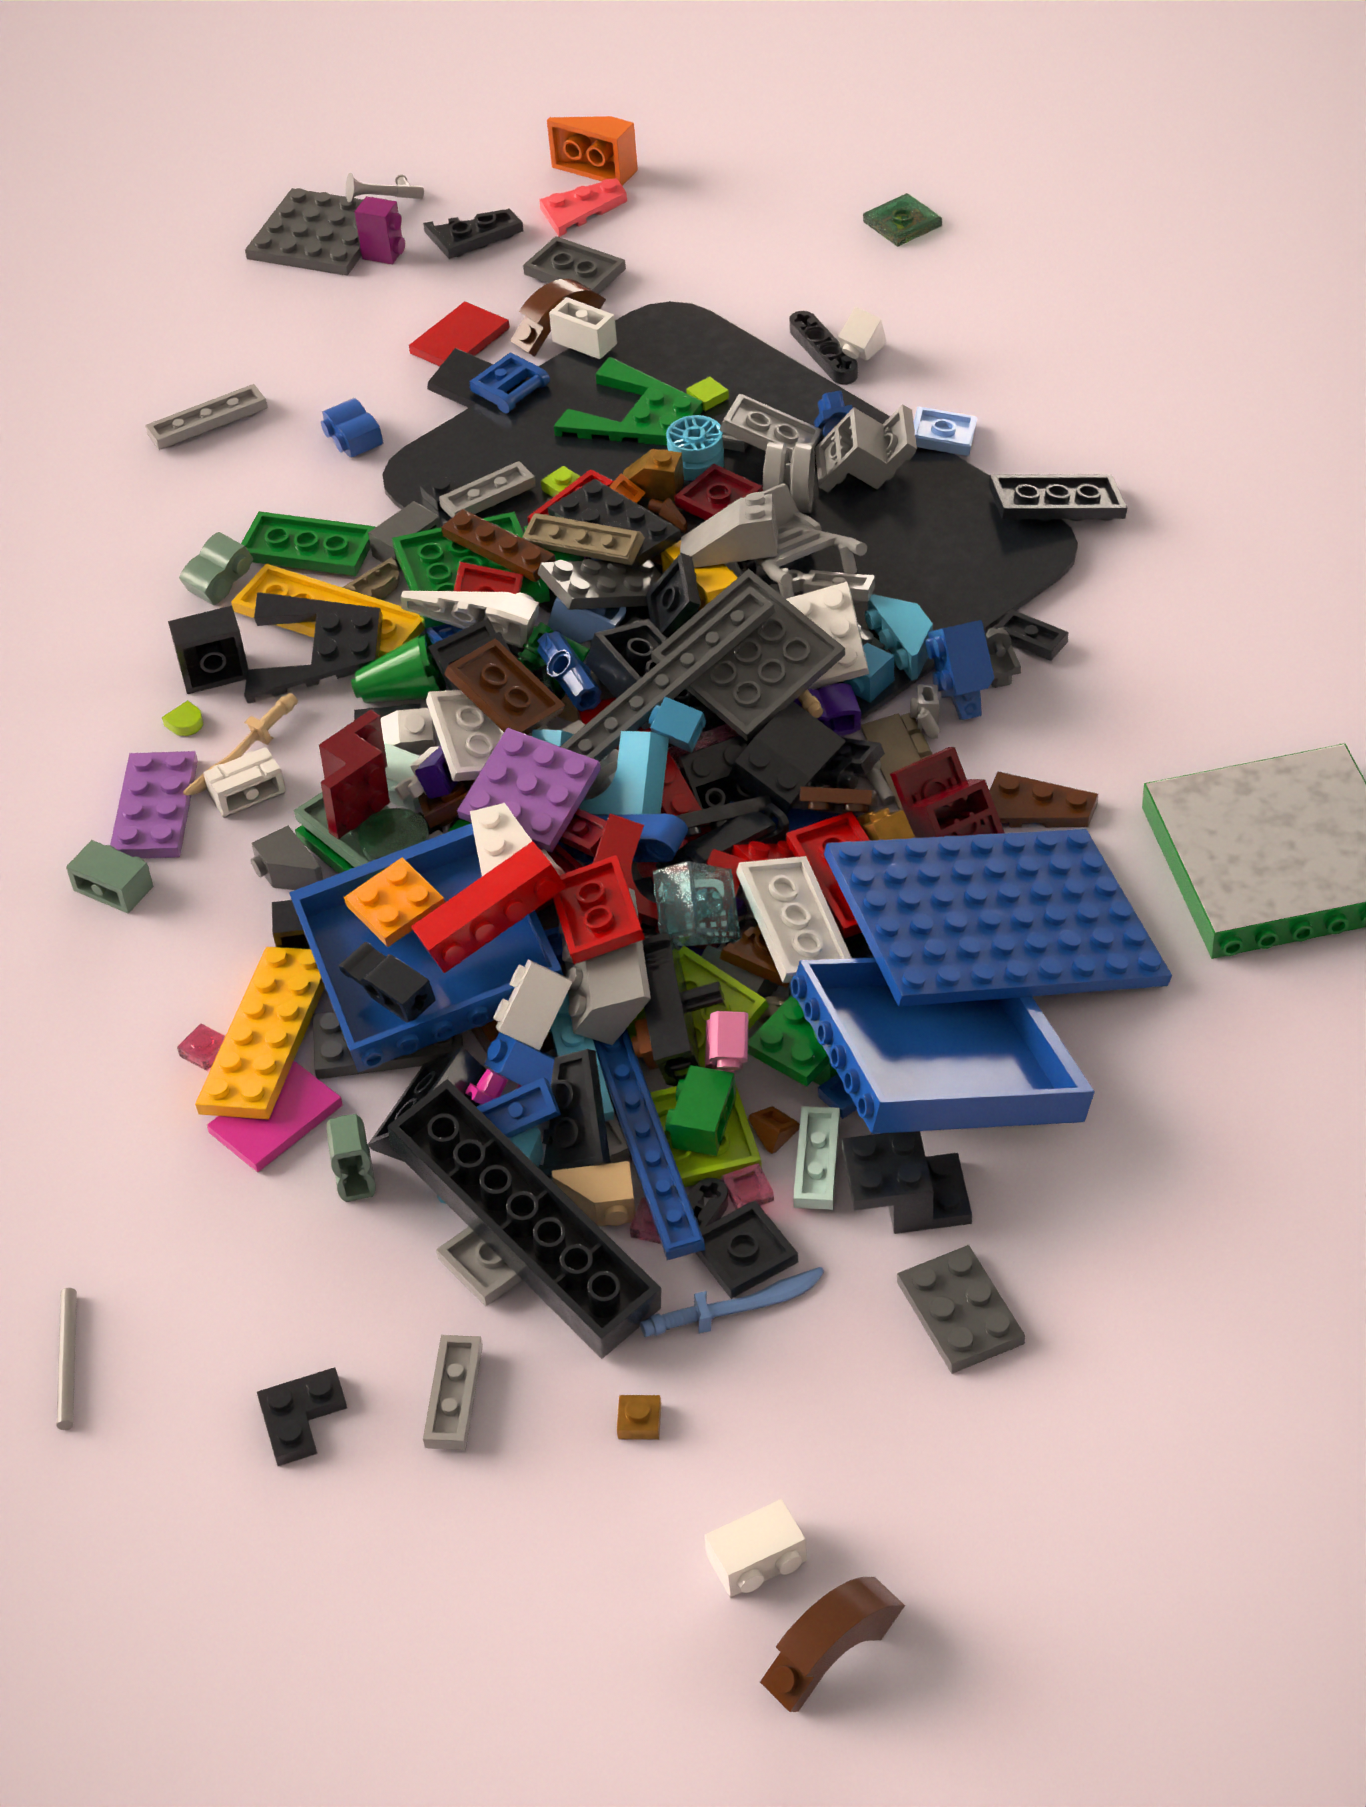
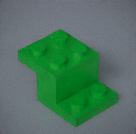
M792 996L748 1040L749 1055L806 1087L812 1081L822 1085L838 1074L836 1069L831 1066L830 1058L824 1047L819 1044L810 1022L805 1019L799 1002Z

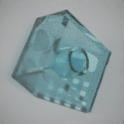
M687 861L653 871L654 895L659 920L658 930L660 934H669L674 945L694 946L736 942L740 939L732 869Z

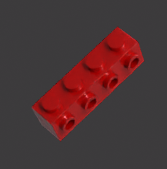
M532 841L412 925L411 928L443 973H446L515 923L521 921L542 904L552 899L564 890L566 886L552 863Z

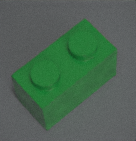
M690 1065L685 1080L680 1079L678 1082L675 1109L670 1108L666 1117L665 1130L671 1134L672 1148L717 1156L736 1100L735 1073Z

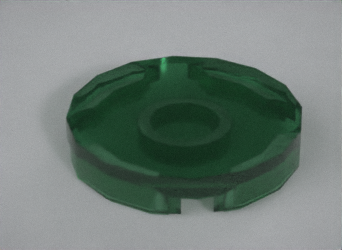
M391 808L370 815L361 824L358 838L362 854L367 860L373 861L429 840L427 822L420 814L410 809Z

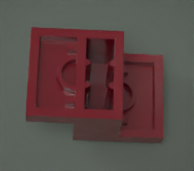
M371 709L319 744L324 773L321 788L329 833L338 840L390 804L385 768L388 766L381 718L379 714Z
M955 747L945 748L890 773L903 811L915 838L1005 833L986 780L966 778Z

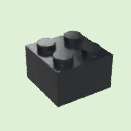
M232 605L168 621L187 694L246 680L247 669L249 668Z

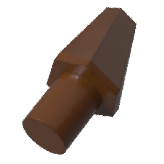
M667 498L664 502L651 499L648 510L659 514L660 518L677 527L685 534L688 523L671 499Z

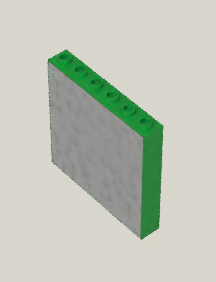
M1345 743L1144 783L1142 809L1211 959L1233 956L1238 953L1258 949H1268L1292 942H1302L1311 938L1340 934L1345 931L1366 927V781Z

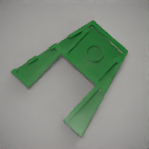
M609 357L595 374L596 384L642 395L622 422L567 409L555 423L554 434L555 436L562 437L563 432L577 433L578 438L592 439L593 434L609 436L610 441L620 442L624 437L638 438V443L667 445L666 432L668 427L680 418L700 415L703 412V402Z

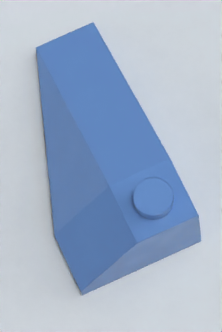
M591 558V560H594V561L601 560V559ZM557 597L547 626L551 630L558 631L563 636L580 644L593 639L594 633L616 628L625 617L626 607L568 610Z

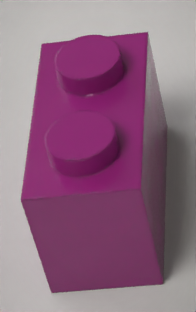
M366 196L354 212L362 259L393 265L405 249V239L402 237L401 231L402 217L398 212L397 201Z

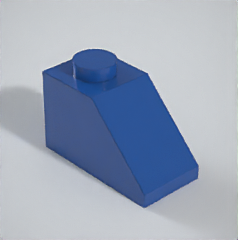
M499 1032L497 1038L488 1048L487 1059L484 1065L521 1086L545 1077L551 1087L555 1058L541 1049L537 1050Z

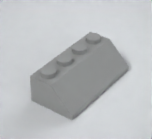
M629 888L638 915L635 891ZM559 923V933L561 934L563 946L562 959L565 962L566 977L572 981L568 994L570 1002L569 1015L572 1018L573 1033L613 1045L651 999L642 941L574 964L561 923Z

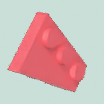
M617 178L605 179L600 183L580 186L575 190L554 193L549 197L539 199L540 209L560 237L567 233L566 228L574 224L579 227L587 223V217L593 214L602 215L627 202V194Z

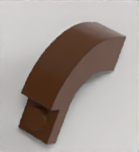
M559 279L552 281L534 292L520 308L519 312L525 315L510 341L535 357L551 332L549 312L566 297L601 309L606 299L576 280Z
M859 1577L845 1582L819 1599L791 1626L776 1645L780 1653L760 1683L789 1712H799L822 1677L837 1659L861 1642L882 1640L905 1605L875 1577Z

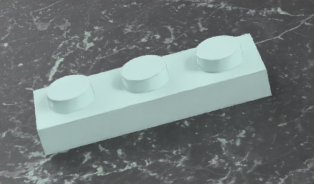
M801 1106L793 1198L794 1208L833 1210L840 1108Z

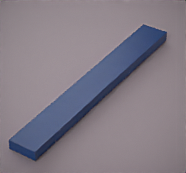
M627 1028L613 1045L593 1039L608 1094L667 1261L705 1250L704 1239L642 1069L635 1055Z

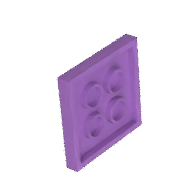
M507 728L457 810L459 818L472 823L470 811L505 803L537 847L552 853L600 772V762Z

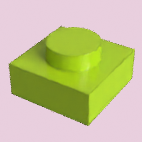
M562 466L541 480L542 491L554 497L581 476Z

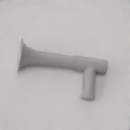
M349 173L346 180V198L349 203L352 202L355 196L363 194L423 199L424 188L423 186H411L407 177L403 174L395 178L397 185H382L357 181L353 174Z

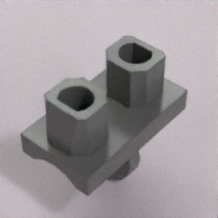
M1004 627L998 629L990 628L985 636L994 674V680L991 685L994 688L1012 684V675L1021 674V665L1011 645L1010 635Z

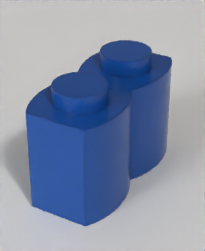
M356 398L322 411L324 420L321 421V427L327 438L332 437L339 452H345L350 458L384 444L379 424L370 413L366 412L363 405Z

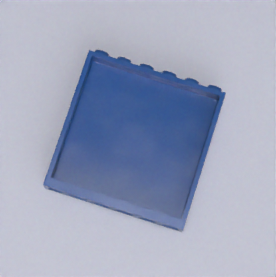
M472 823L289 892L358 1073L369 1068L378 1067L382 1063L400 1056L412 1054L418 1049L439 1041L448 1040L454 1035L475 1027L484 1026L488 1022L493 1021L501 1000L505 999L508 1001L515 988L510 985L515 970L519 964L525 967L528 959L563 975L561 966L535 910L464 959L460 964L443 973L413 930L387 947L347 907L344 900L346 895L402 857L444 897L445 902L482 877ZM364 942H367L384 956L388 954L395 956L430 981L436 1001L415 1020L406 1023L371 998L362 985L352 978L345 976L340 971L338 965Z
M875 958L799 961L797 973L791 980L792 996L799 1002L805 1019L810 1022L819 1044L824 1047L830 1058L831 1066L839 1074L845 1091L850 1094L857 1107L859 1116L864 1119L871 1134L1085 1122L1095 1091L1032 996L898 1007Z

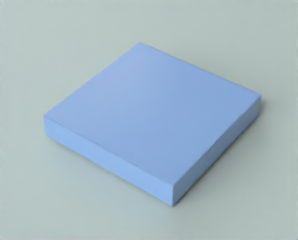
M917 407L914 418L916 445L919 448L969 456L977 417Z

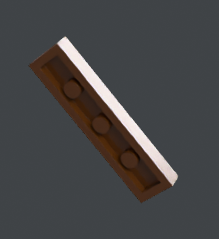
M464 509L441 527L443 536L515 573L523 574V577L533 582L541 578L537 574L541 563L556 561L555 554Z

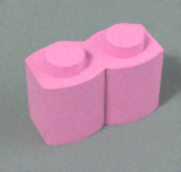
M716 1011L710 1014V1019L706 1021L705 1068L735 1073V1070L743 1068V1063L748 1061V1013Z

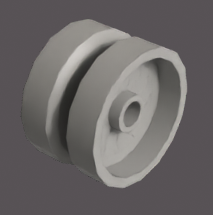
M768 442L763 468V491L784 483L787 485L800 513H811L815 481V452L813 443H796L792 450L791 463H789V451L786 444Z

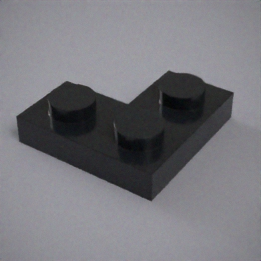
M335 1367L257 1391L277 1466L318 1454L308 1421L347 1409Z

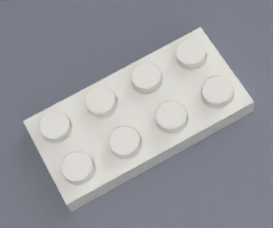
M806 856L740 862L738 864L736 874L783 983L791 982L792 977L797 973L800 960L851 959Z

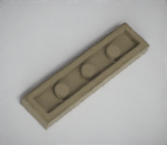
M534 513L522 537L543 549L628 565L633 564L645 539L640 531Z

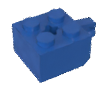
M982 620L927 632L929 639L925 640L926 652L929 659L934 661L936 672H933L932 679L933 684L938 685V692L941 693V698L951 696L959 720L981 716L980 690L988 689L994 680Z

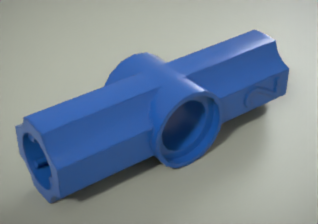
M560 632L544 633L537 640L539 643L537 651L547 665L548 674L559 682L573 705L579 711L593 710L601 702L600 695L602 691L591 677L590 668L580 661Z

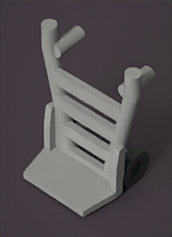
M784 483L761 492L764 495L772 494L778 527V556L734 562L740 575L748 569L756 574V567L761 566L767 575L778 583L781 596L785 599L795 596L792 587L793 577L789 574L788 568L780 569L779 567L829 546L839 548L844 573L854 574L857 572L853 553L859 556L864 555L867 552V545L851 537L821 531V526L818 522L798 511L790 491Z

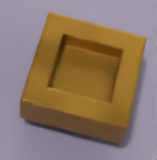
M619 1395L618 1439L659 1440L661 1419L660 1395Z

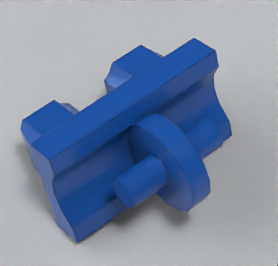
M834 391L822 395V399L817 402L819 415L814 420V425L817 428H823L825 438L853 407L852 405H844L842 391Z

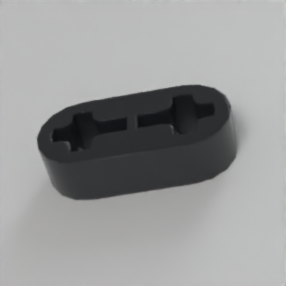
M716 1178L700 1180L688 1194L700 1229L720 1219L729 1205L727 1186ZM704 1197L710 1198L706 1205L704 1204Z

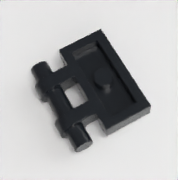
M842 737L846 741L845 744L810 786L822 787L827 785L831 788L856 789L859 780L856 776H853L854 773L866 775L867 772L872 770L874 765L885 754L881 743Z

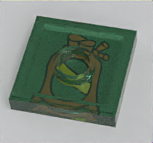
M906 193L863 213V222L898 247L941 227L942 217Z

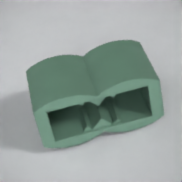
M217 532L206 541L199 555L187 563L179 579L189 592L212 605H216L229 594L233 582L248 572L253 557L244 545L221 532Z
M357 1114L341 1115L329 1119L326 1124L331 1167L335 1174L337 1192L340 1198L345 1202L373 1197L376 1185L363 1120Z

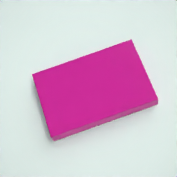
M293 1061L269 1120L218 1116L207 1124V1128L213 1137L258 1173L343 1106V1103L337 1093L297 1062Z

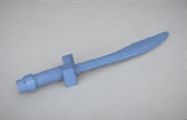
M818 1267L779 1280L751 1295L711 1304L706 1303L707 1291L695 1293L694 1306L668 1312L667 1314L660 1315L658 1313L652 1315L647 1320L640 1322V1328L644 1337L657 1336L665 1333L666 1330L698 1321V1334L711 1331V1319L714 1317L785 1302L805 1293L817 1283L824 1270Z

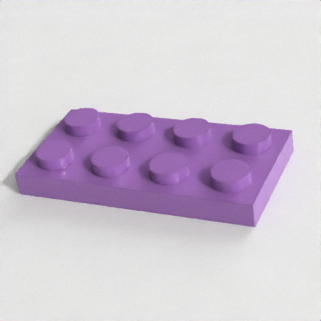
M196 751L129 753L110 843L111 846L132 857H180L191 795H184L183 791L195 779L198 763Z

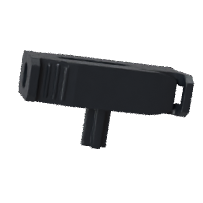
M771 803L766 806L764 813L749 812L740 815L686 843L677 851L673 860L656 863L665 899L671 905L686 902L681 895V886L688 881L702 878L708 857L713 849L731 855L735 844H749L752 841L764 844H778L779 841H786V833L789 832V820L786 814ZM773 816L779 820L777 828L775 822L772 821ZM698 888L692 889L694 895L696 894Z
M661 933L642 940L651 997L644 1006L654 1061L659 1067L666 1085L675 1087L678 1085L679 1080H685L687 1075L684 1074L676 1077L675 1071L689 1068L690 1065L701 1067L698 1060L699 1047L692 1012L724 1003L725 999L719 981L687 990L680 954L670 935Z

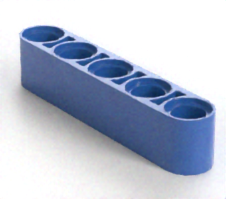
M672 814L617 815L644 825L632 862H669L673 860L688 833L686 823ZM595 815L606 821L609 815ZM558 842L575 860H580L582 863H593L594 857L562 842Z

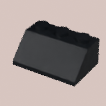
M464 1047L423 1064L368 1143L369 1147L373 1151L403 1161L391 1149L388 1125L446 1079L476 1107L480 1104L473 1101L472 1097L465 1092L470 1083L477 1086L487 1069Z

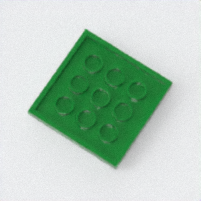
M515 512L482 518L521 538L524 535ZM441 527L392 538L396 557L410 591H453L460 562L513 572L444 537ZM523 577L520 593L531 596L534 601L539 603L550 601L549 589L541 578L533 582ZM420 615L424 628L446 624Z

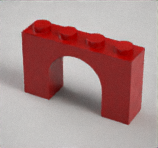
M610 813L593 863L615 855L618 856L628 888L635 891L640 925L643 923L655 927L656 933L669 934L671 938H675L678 935L690 939V935H695L696 940L689 941L692 946L705 950L709 944L717 948L723 937L722 932L726 928V926H721V921L728 922L740 885L736 874L738 864L740 862H747V860L713 849L708 857L702 878L721 881L724 885L723 898L713 897L712 887H700L694 895V899L672 906L656 904L639 892L631 872L633 857L644 825ZM725 910L726 916H720V911ZM714 911L715 917H709V912ZM703 912L704 918H699L698 913ZM693 913V919H688L687 914ZM710 922H716V927L711 928ZM699 923H705V928L700 929ZM688 924H694V929L689 930ZM711 933H717V938H712ZM701 934H706L707 939H701Z

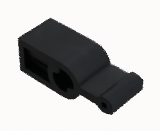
M364 942L338 965L340 971L345 976L352 978L362 985L371 998L406 1023L415 1020L436 1001L430 981L395 956L390 954L384 956L367 942Z

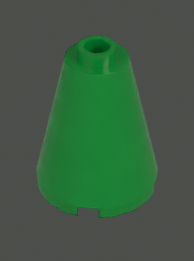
M429 634L418 635L357 670L355 678L351 679L352 689L356 698L361 697L365 703L427 699L429 692L447 691L446 682L428 646L434 644Z

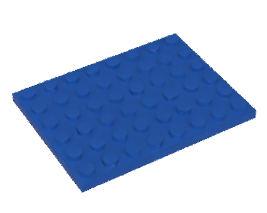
M1087 829L826 844L824 856L898 1007L1168 986L1172 978L1170 970Z

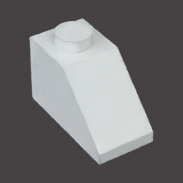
M855 307L838 336L842 352L853 359L860 357L867 361L881 350L886 344L882 319Z
M429 708L397 710L381 718L385 743L413 754H423L430 747L437 746L436 729Z

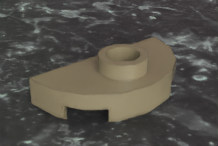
M391 557L342 588L377 599L384 598L396 589L400 581L398 565Z

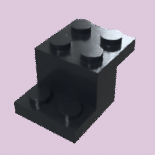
M489 618L428 646L449 690L460 689L444 675L448 665L495 638L511 652L501 632H495Z
M920 1131L880 1133L842 1138V1151L854 1211L888 1206L894 1234L972 1224V1212L958 1152L926 1157Z

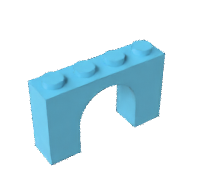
M533 729L532 737L559 747L574 735L563 730ZM621 731L617 769L613 781L599 796L588 800L584 798L579 809L593 815H609L610 813L614 815L661 814L669 738L653 732Z

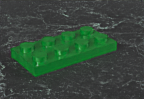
M259 511L241 544L247 548L253 557V563L357 576L371 549L368 532L373 530L375 526Z

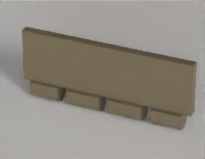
M898 713L861 724V731L866 741L878 742L882 745L885 754L880 758V771L896 797L895 803L898 810H903L890 773L932 755L921 729L917 727L916 719L910 718V713L903 714L901 717Z

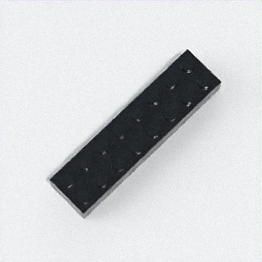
M448 1079L388 1125L391 1149L601 1359L640 1327V1322L647 1320L648 1317L661 1309L662 1288Z

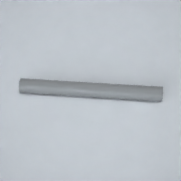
M64 1288L60 1294L56 1426L61 1430H68L73 1427L77 1291L73 1288Z

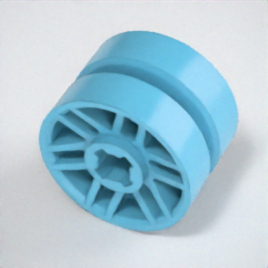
M701 415L686 416L674 421L667 429L668 451L682 452L684 480H695L713 464L724 467L723 432L719 431L721 425L710 417Z

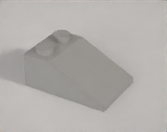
M755 492L748 494L745 498H739L682 536L680 553L692 556L694 568L778 556V527L772 494L764 495V493Z

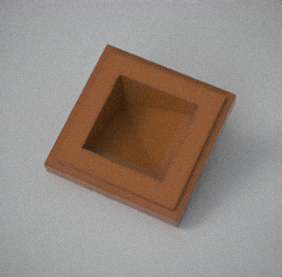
M774 1106L751 1113L748 1118L764 1147L771 1154L776 1153L800 1129L799 1122Z

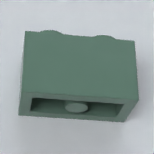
M91 840L66 866L73 891L128 914L154 887L147 862L140 857H132L118 851L111 845H103L94 840Z

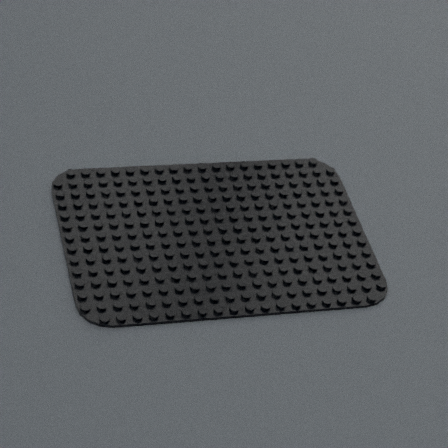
M669 301L645 305L615 320L617 344L601 359L568 348L538 366L548 373L550 383L543 388L535 389L521 399L509 413H503L495 403L483 399L479 404L476 403L404 446L389 459L382 475L385 494L398 508L402 510L415 501L440 516L442 527L451 517L443 509L437 511L421 496L420 486L447 474L455 483L462 487L520 461L535 476L536 486L474 515L480 518H487L515 512L524 533V526L528 525L527 517L553 498L542 491L541 480L560 467L565 466L579 476L592 469L615 481L621 473L623 474L627 467L651 449L668 450L667 445L638 443V438L624 437L620 442L610 441L609 436L593 434L592 439L578 438L577 433L563 432L562 437L555 436L554 425L567 409L622 422L642 395L596 384L595 374L609 357L686 393L687 388L710 376L728 389L729 399L706 411L703 410L700 415L710 417L720 425L739 394H743L815 426L814 420L819 415L817 402L822 399L823 394L834 391H842L845 406L852 405V407L881 424L890 416L711 310L693 303ZM525 378L506 393L509 394L530 378ZM823 432L817 445L824 439ZM748 444L745 452L724 449L725 464L723 468L763 486V468L766 451L751 444ZM917 447L913 457L905 461L896 470L894 476L890 480L885 481L878 489L847 473L843 482L836 484L829 493L818 486L815 454L811 513L802 514L818 522L823 532L851 537L867 545V552L864 555L859 556L853 553L857 572L854 574L875 576V589L872 594L917 603L933 623V631L982 620L984 632H987L988 629L997 625L1011 609L1018 610L1060 580L1074 565L1078 549V542L1072 527L1062 519H1052L1050 521H1041L1039 519L1010 521L1002 519L988 486L990 475L953 453ZM684 480L682 489H684L692 481ZM642 497L637 504L648 510V505L652 498ZM677 507L688 523L685 534L706 521ZM831 546L779 567L780 569L788 568V570L801 571L805 574H809L810 570L844 573L839 548ZM734 562L725 563L729 569L733 570L737 577L741 576ZM654 563L656 568L663 574L662 565ZM761 566L756 567V575L768 585L778 584L767 575ZM549 588L550 601L539 603V606L551 614L557 596ZM867 602L853 603L858 624L865 630L870 631L880 641L876 631L869 629L864 614L868 610ZM648 606L626 607L625 617L617 627L624 626L632 616L642 620H650ZM884 649V651H886V652L892 654V653L889 651V649H887V650ZM927 658L918 679L912 681L903 669L900 670L894 660V681L871 703L855 696L861 710V721L935 669L933 659ZM717 715L709 724V726L728 739L740 736ZM753 736L748 742L746 741L747 746L754 739L755 736Z

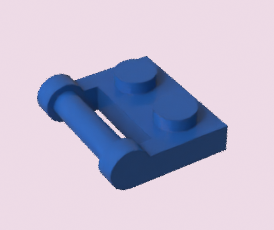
M510 352L469 382L472 392L495 403L503 413H509L521 399L535 389L543 388L549 384L550 377L544 369ZM525 378H530L509 394L506 393Z

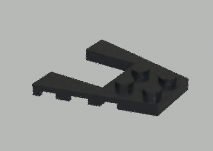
M261 592L257 593L254 614L257 626L316 621L311 665L247 669L244 697L247 703L256 702V697L271 693L275 697L286 694L288 688L302 684L311 687L318 685L320 679L336 675L337 679L354 675L357 670L379 658L383 621L381 609Z

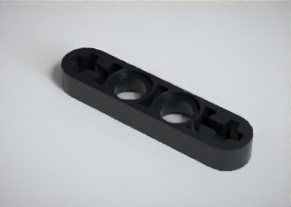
M808 311L793 313L789 318V328L791 335L835 383L847 385L855 382L858 378V363L856 359L842 352L839 341L813 313ZM826 354H836L834 356H825Z

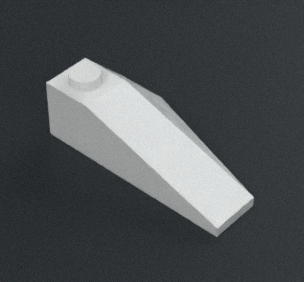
M403 591L401 595V609L462 629L489 618L495 632H501L506 643L520 648H524L523 644L528 643L539 611V602L534 601L531 596L524 593H517L515 595L509 592Z

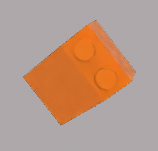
M612 116L549 117L547 119L552 168L598 181L617 178L622 186L638 171L634 122Z

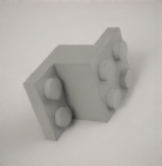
M902 404L881 424L853 407L815 447L819 488L829 493L836 484L843 482L847 473L875 489H878L885 481L890 480L896 470L905 461L913 457L917 449L912 410Z

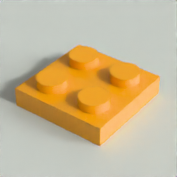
M403 857L344 897L347 907L387 947L413 930L411 928L412 925L445 903L444 897Z

